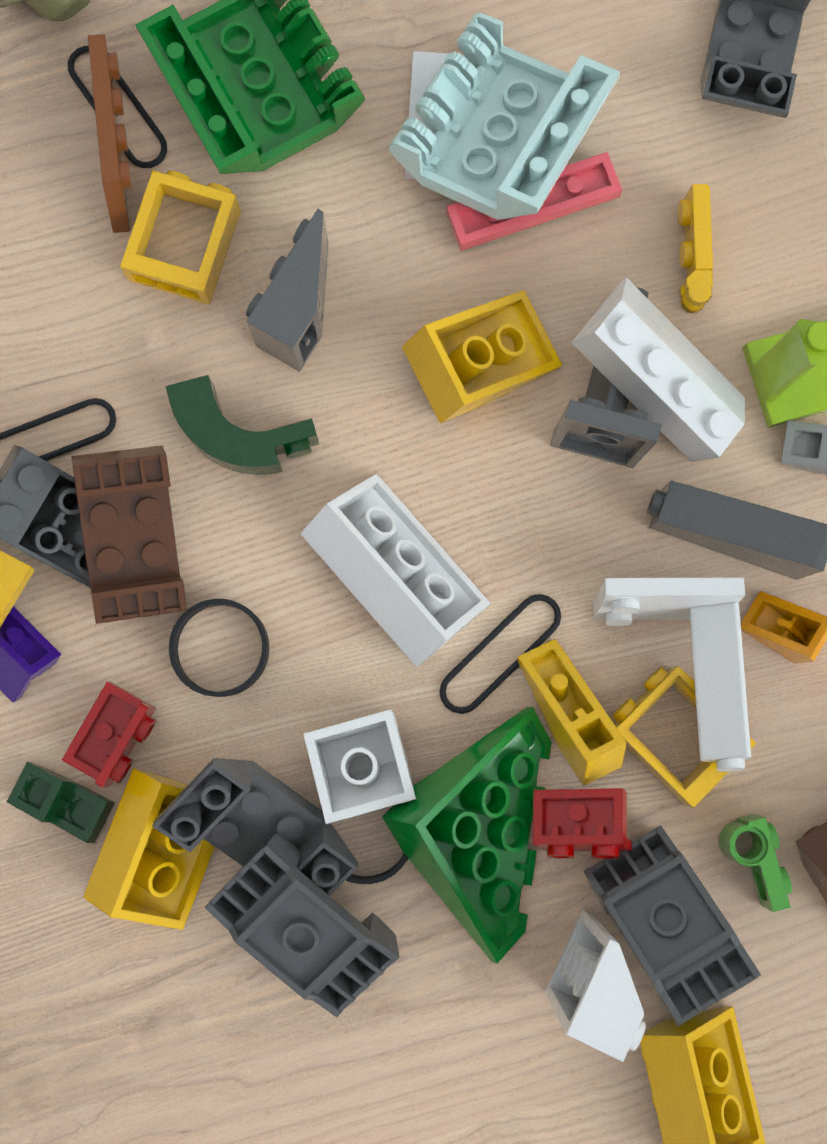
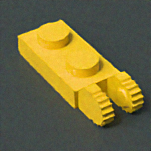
M692 184L685 198L680 199L678 204L679 226H685V241H682L680 244L679 263L681 268H687V279L679 289V297L681 298V307L688 311V313L692 312V314L694 312L698 313L704 308L703 306H705L706 302H709L713 292L711 290L713 287L710 186L708 184Z

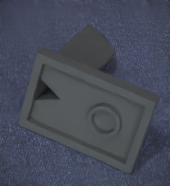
M637 287L640 290V292L648 299L649 293L646 290ZM593 366L586 396L579 398L578 402L574 400L569 401L554 429L550 446L634 468L657 443L662 424L650 421L651 416L644 412L626 410L629 400Z

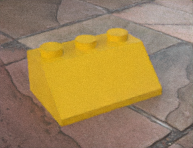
M133 768L82 898L112 918L180 930L184 929L215 846L202 839L191 852H188L153 828L152 825L153 821L188 786L187 784Z
M733 1006L703 1011L678 1027L672 1019L664 1020L644 1032L640 1042L641 1053L646 1064L652 1090V1101L656 1108L663 1144H766Z

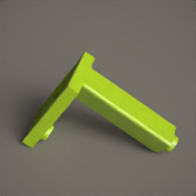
M800 319L787 332L752 341L742 347L768 428L785 424L788 420L795 421L827 412V321L817 322Z

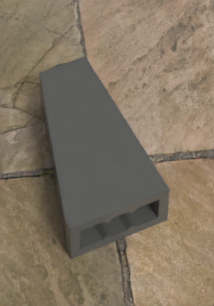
M672 480L662 488V491L656 489L651 497L647 509V514L653 516L649 526L650 529L795 580L822 572L825 569L827 562V524Z

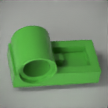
M751 814L737 818V821L730 822L724 826L719 835V847L727 858L744 866H750L761 906L772 912L791 908L787 894L792 893V885L786 869L783 866L779 867L775 849H779L780 843L774 825L771 822L767 823L766 817ZM748 831L753 839L752 848L748 853L739 855L735 848L736 839L741 833Z

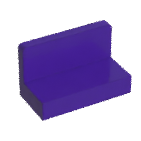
M14 606L0 627V690L12 702L20 699L30 682L54 666L62 655Z

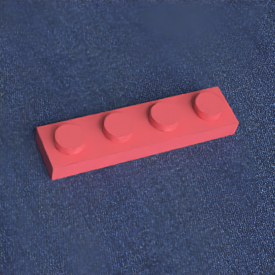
M605 152L566 165L536 214L496 220L459 202L448 205L446 207V214L459 249L463 251L616 199L621 196L622 187L609 154Z

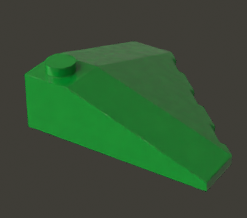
M526 707L414 785L416 800L394 805L382 816L404 854L490 961L496 964L526 932L528 914L519 912L523 885L532 886L537 851L528 849L530 826L533 821L534 790H545V787L537 786L540 758H550L552 744L533 707Z

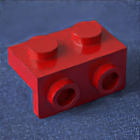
M107 681L61 760L95 779V784L102 788L112 786L114 781L121 783L132 766L133 759L128 756L137 741L143 744L155 726L156 720L152 718L156 707L118 685Z

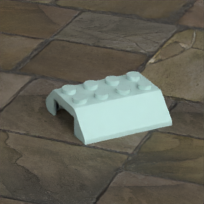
M476 13L466 26L464 33L457 40L458 48L464 54L461 55L456 52L448 54L444 64L440 66L424 91L423 97L415 105L418 116L422 118L435 135L421 121L413 117L408 118L389 145V151L422 186L489 217L500 220L536 214L619 79L620 71L580 55L570 73L564 72L504 46L503 21L483 13Z

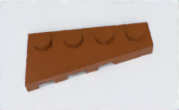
M105 34L88 35L103 189L113 233L129 232L130 225L125 189L132 188L129 162L122 161L121 152L128 151L125 125L117 123V116L124 115L121 88H113V80H120L117 52H108Z

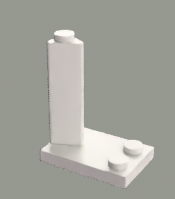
M744 577L605 578L593 602V620H605L606 625L609 626L630 625L632 620H690L700 761L716 762L717 771L720 772L745 770V761L751 758L739 611V602L745 596Z

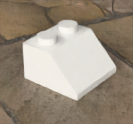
M392 709L303 734L326 824L416 800L405 749L396 716Z

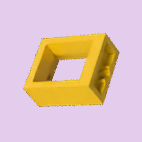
M152 170L120 265L127 279L137 284L210 305L241 212L236 195L229 188L221 184L208 183V186L192 182L188 176L177 171L170 170L167 171V174ZM164 195L218 210L199 272L144 256Z
M661 666L643 683L647 691L636 702L631 698L627 699L612 714V717L616 720L614 725L627 742L626 747L683 805L694 808L728 772L717 771L716 762L701 761L680 782L629 730L672 685L696 708L695 681L680 666L669 667L667 670ZM750 737L752 749L757 743Z

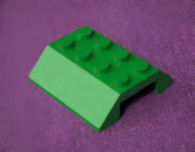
M220 0L182 20L173 4L135 24L220 174L258 172L272 167L337 132L365 101L363 93L357 83L352 80L353 77L347 67L336 69L328 75V78L323 82L321 81L323 76L334 65V62L337 61L340 54L335 46L331 44L330 37L314 10L310 8L311 5L308 0H289L286 6L283 5L287 0Z

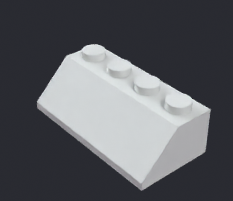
M628 278L623 279L571 342L639 411L650 415V421L662 424L660 431L691 462L720 457L745 424V397Z
M377 473L328 502L300 533L416 667L421 665L491 604Z
M582 909L545 993L566 1035L623 1062L628 1050L635 1051L642 1040L645 1031V1022L642 1021L644 1011L619 943L591 913Z

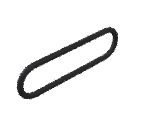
M82 46L70 55L68 72L95 111L94 98L74 70L76 58L80 54L89 52V46ZM120 75V80H117V82L161 144L159 156L149 162L138 160L129 148L124 153L135 166L141 168L155 167L164 160L167 154V142Z
M98 398L87 399L1 432L0 440L90 405H101L108 411L110 421L104 431L39 456L47 461L110 435L115 428L116 414L111 404L105 400Z
M532 595L509 614L444 678L439 692L445 707L459 714L468 713L477 708L519 667L517 660L475 701L465 707L455 706L448 700L446 689L449 682L529 604L535 601H544L551 605L555 618L550 628L524 653L543 644L560 625L561 612L556 601L546 595Z

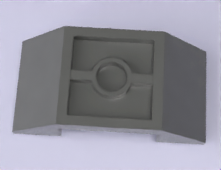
M719 0L701 77L702 99L786 118L789 114L797 74L791 73L804 11L811 0Z
M213 758L153 821L152 825L153 828L188 852H191L204 839L242 866L277 833L301 851L297 869L329 896L358 868V861L333 825L325 823L323 811L254 761Z

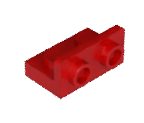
M623 788L534 790L532 844L547 851V857L554 859L574 858V851H591V857L616 859L619 858V851H632V841L627 838V792Z

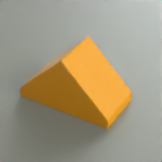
M760 591L741 622V631L794 664L813 662L827 640V616Z

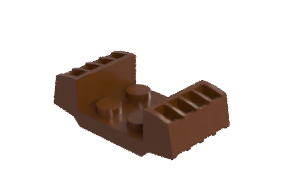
M163 445L71 456L95 623L100 624L187 611L184 582L179 571L168 487H171L169 469Z

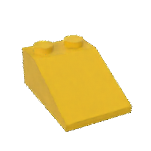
M525 290L426 324L401 346L440 424L488 404L563 366Z

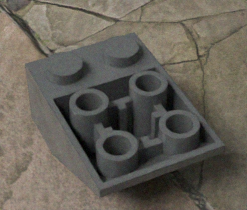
M319 209L316 210L310 221L304 219L300 223L293 237L294 247L287 258L281 256L276 261L269 276V279L272 280L263 295L257 293L246 311V316L248 317L246 322L256 346L299 372L322 338L328 237L324 212Z
M14 445L0 468V539L90 588L74 477L23 447Z

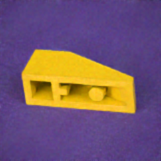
M553 639L518 656V664L552 735L581 784L585 786L621 768L627 742L558 641Z

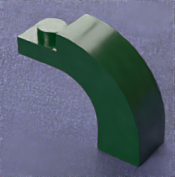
M209 375L165 386L173 414L186 436L207 458L229 470L253 475L282 472L278 455L286 453L287 458L300 457L312 451L311 446L319 444L312 419L260 432L247 431L233 425L222 414L215 386Z

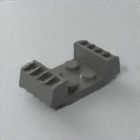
M661 825L632 842V851H619V858L603 859L583 871L607 915L610 914L654 985L661 1003L677 1027L761 976L736 933L683 854L676 848Z
M276 833L208 902L205 908L229 930L234 942L304 1000H313L332 1015L338 1017L393 962L399 959L396 934L373 912L362 923L359 922L297 869L301 851Z

